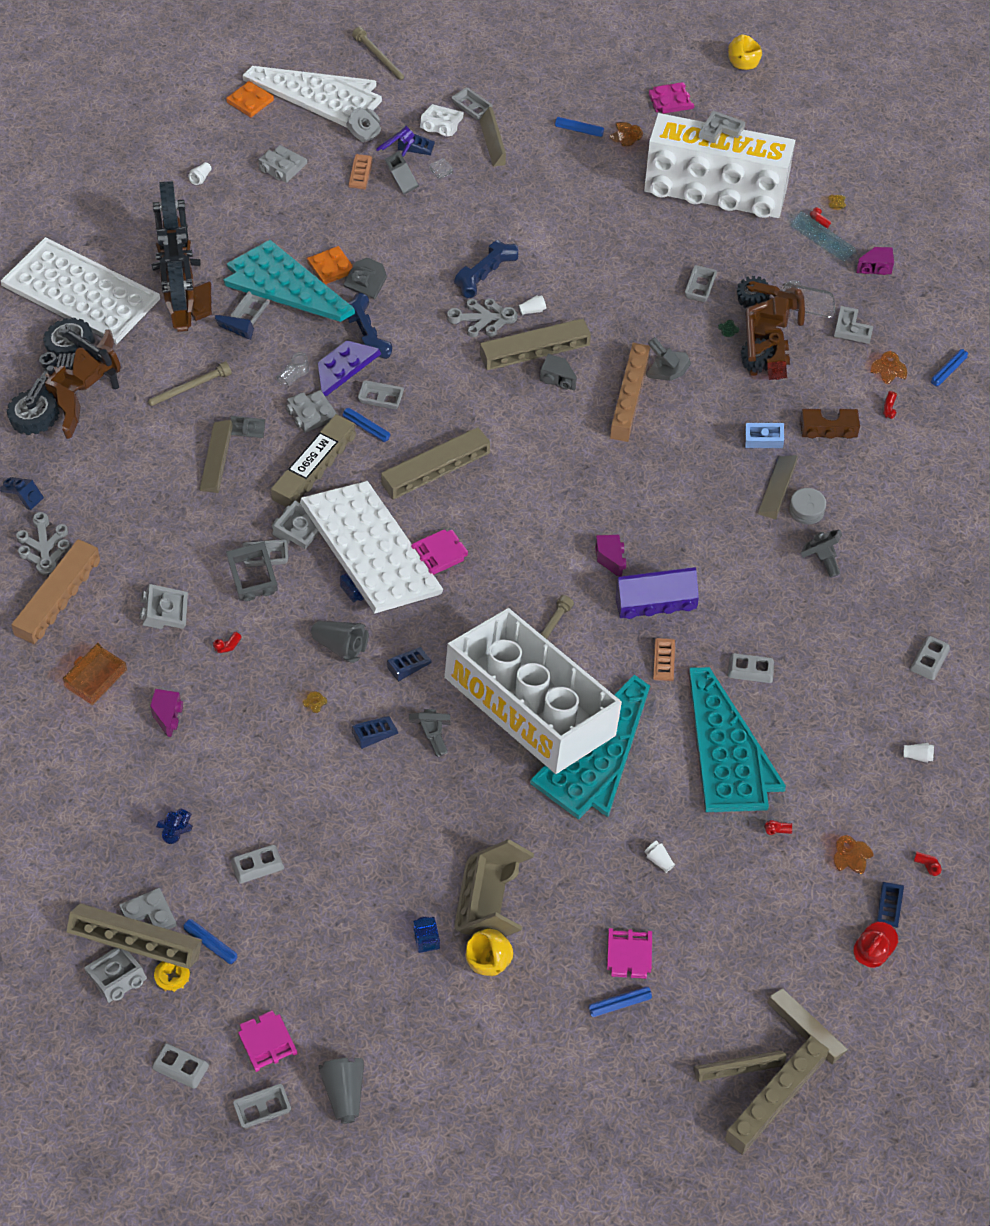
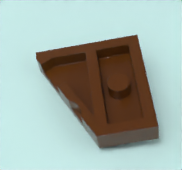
M210 281L194 287L191 315L195 321L212 315Z

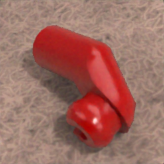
M815 207L810 212V217L816 223L828 229L831 221L821 215L822 210Z
M888 391L883 415L890 419H893L897 413L895 409H892L897 397V393L893 391Z
M233 632L228 641L223 642L222 639L215 640L213 647L218 653L233 651L242 636L237 632Z
M769 820L764 825L765 832L768 835H774L775 833L792 834V823Z
M916 852L914 862L924 864L932 876H938L941 873L942 868L936 857Z

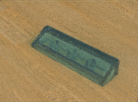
M802 211L791 223L792 227L843 262L857 252L855 247Z

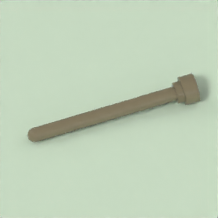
M362 27L354 29L352 33L353 38L356 41L363 42L399 80H403L404 75L367 38L366 31Z
M224 361L218 364L215 370L149 399L148 404L154 406L218 376H224L225 378L232 374L228 363Z
M566 595L559 597L556 602L557 609L541 633L544 638L547 639L563 613L571 610L574 602L570 597Z

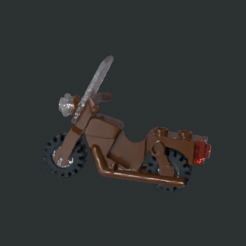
M752 276V279L746 277V281L742 279L737 287L739 304L743 305V308L746 309L747 342H745V346L743 345L741 350L744 368L750 371L751 376H757V370L761 373L762 369H764L765 371L768 370L769 380L787 378V365H790V357L785 351H789L788 340H784V333L781 328L776 327H787L790 310L798 311L797 324L799 326L804 325L805 313L833 317L835 314L834 295L826 290L802 286L800 282L795 280L784 283L780 291L777 286L769 285L764 278L761 280L760 276L757 279L755 276Z

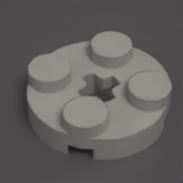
M356 108L349 115L346 126L361 142L371 141L381 131L380 119L369 108ZM366 122V127H364L362 123Z

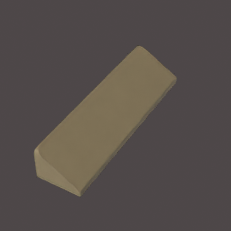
M489 107L481 117L480 124L493 167L506 165V152L493 108Z
M232 420L214 422L200 491L219 493L233 428Z
M797 455L781 456L778 458L760 506L759 515L777 519L797 464Z
M784 989L769 997L768 1004L802 1037L808 1040L812 1035L830 1049L826 1059L832 1065L848 1051L840 1041Z
M778 1050L694 1066V1072L697 1081L701 1082L781 1067L785 1063L786 1053Z

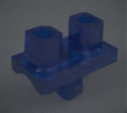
M182 808L178 809L177 813L173 811L168 812L166 819L158 821L156 825L157 828H164L162 831L163 840L168 844H174L179 841L180 834L190 832L193 825L188 822L192 814Z

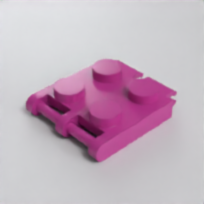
M685 83L656 86L649 90V97L651 102H653L655 111L664 114L694 109L695 106L689 99L690 94L686 92Z
M444 529L411 545L412 549H415L419 554L421 562L423 561L428 567V572L433 575L463 562L464 557L468 555L467 549L462 542H459V538L453 530L446 531Z
M609 928L607 970H611V977L627 978V971H631V978L647 979V973H651L652 931H648V933L633 932L632 929H628V931H613V928ZM613 935L628 936V938H627V937H613ZM633 936L647 937V939L633 938Z
M273 1010L258 1016L260 1022L258 1024L254 1018L239 1024L241 1031L238 1034L255 1072L260 1071L261 1067L270 1063H278L279 1059L286 1056L298 1054L280 1014L275 1016Z

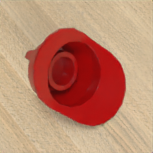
M875 922L869 925L854 945L856 960L869 968L881 966L898 944L896 930L885 922Z

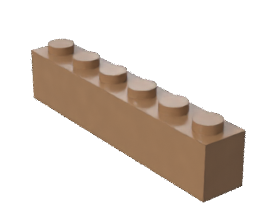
M632 343L612 421L610 439L629 442L649 362V345Z
M77 539L11 624L15 636L32 644H35L38 639L43 638L47 627L55 622L60 610L66 608L70 597L76 595L80 584L88 579L93 567L98 566L100 556L97 547Z

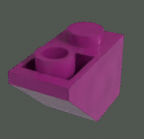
M874 247L858 259L856 273L892 274L894 266L893 247Z
M620 534L596 535L597 562L616 576L622 577L623 569H626V558H622L624 542H620Z
M155 689L150 705L152 716L168 737H172L173 730L178 728L179 719L177 716L178 713H182L183 701L180 699L179 692Z

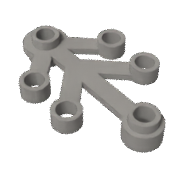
M491 298L485 300L484 307L478 304L475 299L467 300V309L475 310L478 313L462 314L458 308H451L447 312V319L452 324H457L460 321L480 320L468 328V335L470 337L478 336L479 330L492 320H498L493 325L486 327V335L494 337L499 328L504 324L516 322L518 317L514 308H502ZM492 309H493V310L496 311L497 313H491V312L488 311V310H492Z
M37 512L33 517V523L38 528L39 542L29 537L28 532L25 530L18 531L16 536L19 543H24L40 552L41 558L32 554L30 548L25 545L21 546L18 552L20 558L27 559L36 564L39 573L50 575L57 566L56 561L70 550L69 541L61 540L68 535V529L66 525L59 524L56 527V533L47 541L46 527L49 525V518L47 514ZM58 543V549L49 557V551Z

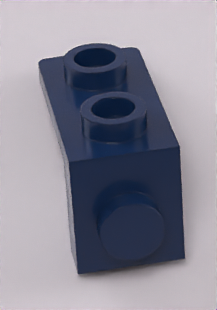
M10 477L0 487V492L17 494L28 510H32L44 498L33 480Z

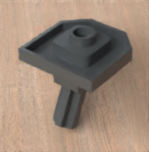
M364 258L355 262L343 285L372 299H376L387 279V274L382 263L370 258Z
M655 337L649 340L648 344L657 357L646 373L647 377L672 381L683 376L691 365L687 353L672 351L670 348L665 349Z
M841 530L816 534L813 536L814 539L806 543L801 551L803 558L817 552L820 560L824 561L830 577L840 574L835 560L837 555L833 545L839 542L842 536Z
M424 709V712L409 714V723L422 725L436 756L440 757L448 753L441 735L442 725H451L450 714L436 713L435 709Z

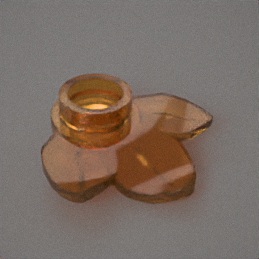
M616 122L618 131L609 136L614 142H621L622 146H630L643 137V131L638 125Z
M885 352L871 366V373H880L885 384L891 383L896 376L904 380L907 378V368L905 364L899 361V356L895 352Z
M844 835L836 842L837 852L834 855V864L838 871H842L848 866L854 872L863 874L866 869V859L872 858L874 854L866 843L855 841L852 837ZM845 842L849 844L850 849L845 847Z

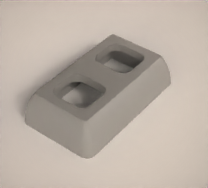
M467 87L452 96L453 103L476 120L481 119L486 110L493 106ZM468 99L472 104L467 107L461 102ZM481 108L483 111L477 114L473 110Z
M695 265L685 290L686 297L706 302L717 271ZM697 278H707L709 280L708 284L697 283ZM694 289L704 291V295L702 296L694 294L692 292Z
M248 292L233 311L231 317L241 318L243 314L253 316L251 323L254 325L268 306L270 300ZM252 302L262 304L258 311L249 308Z
M365 380L363 381L358 399L363 404L396 410L399 407L404 388ZM369 392L377 393V400L366 398ZM386 396L396 397L395 403L384 402Z
M287 540L265 541L269 558L272 551H281L282 559H270L271 565L286 564L288 562ZM264 541L245 542L243 547ZM263 556L262 560L251 561L250 559L244 561L247 567L266 566Z
M928 636L922 644L910 670L930 680H934L950 651L949 644ZM931 642L942 647L939 653L928 648ZM926 656L933 659L935 663L932 667H928L920 662L921 659Z
M735 653L730 655L728 666L729 678L765 683L773 682L774 660L772 658ZM736 660H747L748 667L746 669L737 668ZM756 662L768 663V670H757Z
M275 845L236 856L231 860L238 883H244L284 869L283 862ZM271 851L274 861L266 864L263 863L260 854ZM251 858L254 867L242 870L240 860Z
M168 1043L163 1046L152 1065L153 1070L193 1089L197 1088L209 1067L208 1062ZM167 1051L178 1054L173 1065L162 1062V1058ZM187 1060L198 1064L191 1075L181 1070Z
M282 1084L236 1099L233 1102L240 1124L245 1129L288 1114L291 1111V1106ZM278 1098L282 1109L269 1113L266 1102ZM256 1106L260 1117L248 1121L244 1110Z

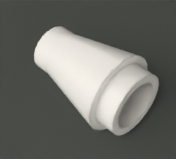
M205 162L192 169L188 176L190 182L194 185L202 184L211 171L210 164Z
M536 295L520 304L519 309L522 315L540 313L546 309V304L542 295Z
M929 743L904 745V758H911L925 763L933 761L934 745H929Z
M658 841L653 842L644 851L647 855L646 858L663 869L665 873L675 866L663 844H659Z

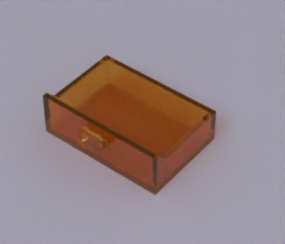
M97 643L84 657L79 656L75 660V666L63 677V682L66 689L93 706L127 671L126 662Z

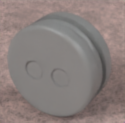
M812 488L799 489L791 497L789 512L793 519L799 523L815 524L824 516L826 499L818 490Z

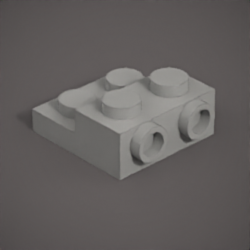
M281 145L273 152L268 150L258 159L259 169L262 172L268 173L285 183L307 164L306 158Z
M321 390L307 396L303 392L287 399L286 409L288 414L294 416L297 427H301L305 433L327 424L337 414Z
M294 501L291 506H286L280 519L276 518L272 524V535L281 540H287V544L292 541L304 549L319 534L318 529L302 505L297 501Z
M149 584L147 590L142 592L140 600L141 603H144V607L141 608L139 619L143 620V626L162 629L166 625L184 629L186 625L188 592Z
M119 948L111 950L84 967L87 975L96 984L99 992L108 1003L113 1000H120L125 992L132 988L141 987L143 981L147 979L141 965L128 951Z

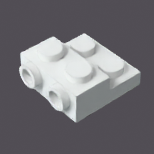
M432 104L421 115L420 128L427 132H438L443 136H452L457 131L458 123L463 119L464 112Z

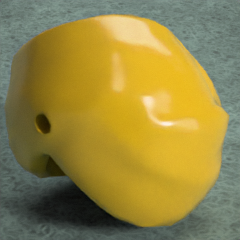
M741 34L735 37L729 44L728 57L735 68L749 70L759 64L762 57V49L750 36Z
M487 928L476 932L467 941L465 957L469 967L477 974L496 976L503 972L511 963L513 948L509 940L500 931Z

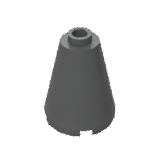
M318 621L311 628L314 640L351 663H355L361 658L357 656L360 651L365 652L369 638L368 630L364 628L366 626L361 623Z
M340 1058L323 1062V1066L318 1065L319 1072L336 1120H341L342 1124L355 1122V1118L359 1117L364 1060L362 1058H355V1062H350L348 1058Z

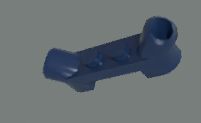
M496 240L489 245V254L472 269L467 266L462 268L454 279V284L461 288L462 296L465 298L475 297L479 281L485 280L492 270H496L499 267L500 263L516 261L518 259V245L504 244L500 240Z
M356 293L352 301L347 302L355 310V314L348 317L347 320L349 323L357 322L364 336L361 337L363 345L378 348L381 352V355L378 357L387 359L392 353V344L377 338L376 328L371 326L370 317L368 314H365V310L369 306V298L363 293Z

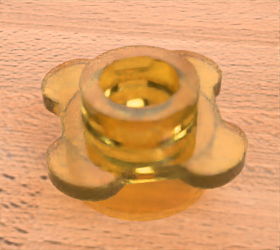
M830 195L828 197L830 200L829 207L833 210H841L846 207L843 195Z
M315 691L309 693L307 699L303 701V706L312 709L313 713L320 712V708L327 704V698Z

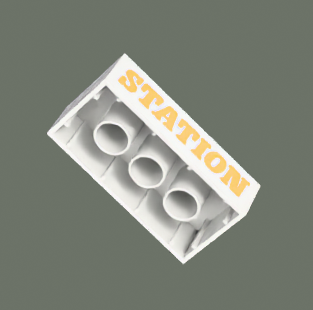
M658 113L649 142L644 192L653 193L657 197L669 196L684 199L692 204L704 203L719 206L727 211L740 210L750 212L762 218L769 216L780 218L794 152V139L743 130L738 138L721 133L716 142L712 143L699 138V132L706 122Z
M507 608L448 643L444 678L555 774L616 736L622 701L511 609Z

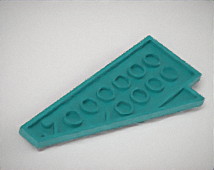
M271 240L227 263L228 269L233 273L231 276L223 279L224 285L246 293L251 292L252 295L339 322L355 314L354 308Z

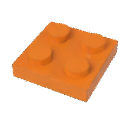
M251 81L245 83L226 98L228 104L249 117H253L274 101L273 95Z
M339 246L307 258L308 264L324 284L348 276L353 267Z

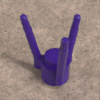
M405 126L397 134L377 147L376 150H384L400 138L403 143L408 142L401 153L404 157L411 144L415 142L413 139L415 134Z

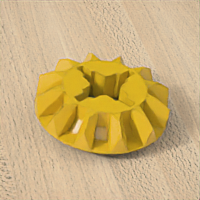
M162 961L155 969L154 978L157 986L161 987L165 992L167 990L175 992L179 988L183 989L184 985L189 982L190 971L187 968ZM176 969L177 978L173 977L172 980H170L169 982V977L167 974H172V972Z

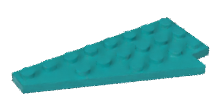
M690 668L689 677L705 812L767 811L769 808L767 792H785V783L711 668Z
M633 675L614 695L622 701L616 736L557 774L545 765L531 779L530 784L578 820L591 807H594L608 817L648 697L650 685L636 675Z

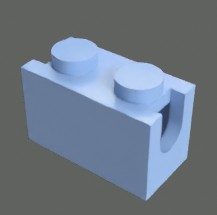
M746 423L745 448H783L784 423Z

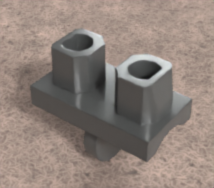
M231 416L233 424L231 435L264 438L266 419Z

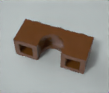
M802 409L800 417L802 437L811 439L816 437H827L829 439L835 437L858 438L860 429L858 409H839L836 420L825 419L821 414V409Z

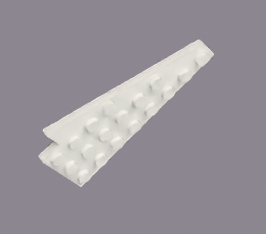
M252 66L243 74V81H251L265 91L344 127H347L348 117L356 108L361 107L360 109L369 108L374 110L382 102V96L371 92L376 87L375 80Z

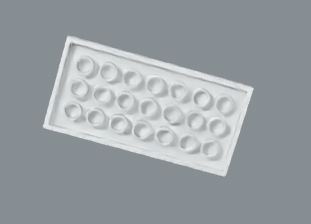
M46 237L1 280V286L64 318L83 319L84 322L89 324L92 332L101 337L104 336L106 329H111L115 344H118L160 300L159 293Z
M368 481L301 498L300 504L374 614L442 594V586L435 576L428 572V567L423 561L421 562L419 554L415 549H412L411 542Z

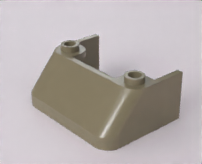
M508 839L471 855L465 865L455 919V929L467 935H473L487 928L500 931L505 937L521 931V925L500 915L505 884L517 877L519 863L533 858L534 853Z

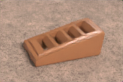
M355 155L349 181L350 188L366 190L372 169L371 156Z
M656 638L654 644L653 680L673 681L675 640ZM658 670H670V672H658Z

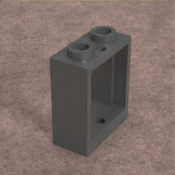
M265 541L226 551L239 601H251L256 596H270L275 591H278ZM263 556L270 582L242 589L235 563Z

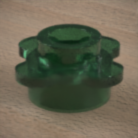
M727 320L724 324L718 325V329L721 330L722 335L725 337H733L740 330L739 327L734 325L732 320Z

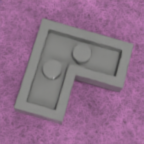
M713 111L700 130L699 138L712 143L716 142L721 133L738 138L745 128V122Z
M841 306L834 337L870 344L873 326L856 323L859 309Z
M160 888L119 905L125 917L138 921L149 917L152 925L165 929L177 926Z

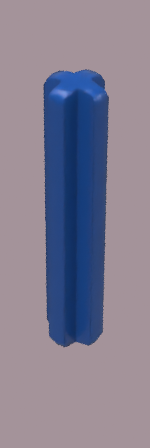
M557 117L555 121V126L598 137H602L604 134V127Z
M960 349L932 377L931 383L936 387L939 386L967 358L968 352Z
M351 408L344 410V418L355 423V425L383 442L389 440L391 434Z
M188 919L183 927L186 932L195 938L202 939L203 945L227 963L233 964L236 961L237 953L192 919Z
M646 986L589 1005L588 1010L591 1017H596L650 1000L652 992Z

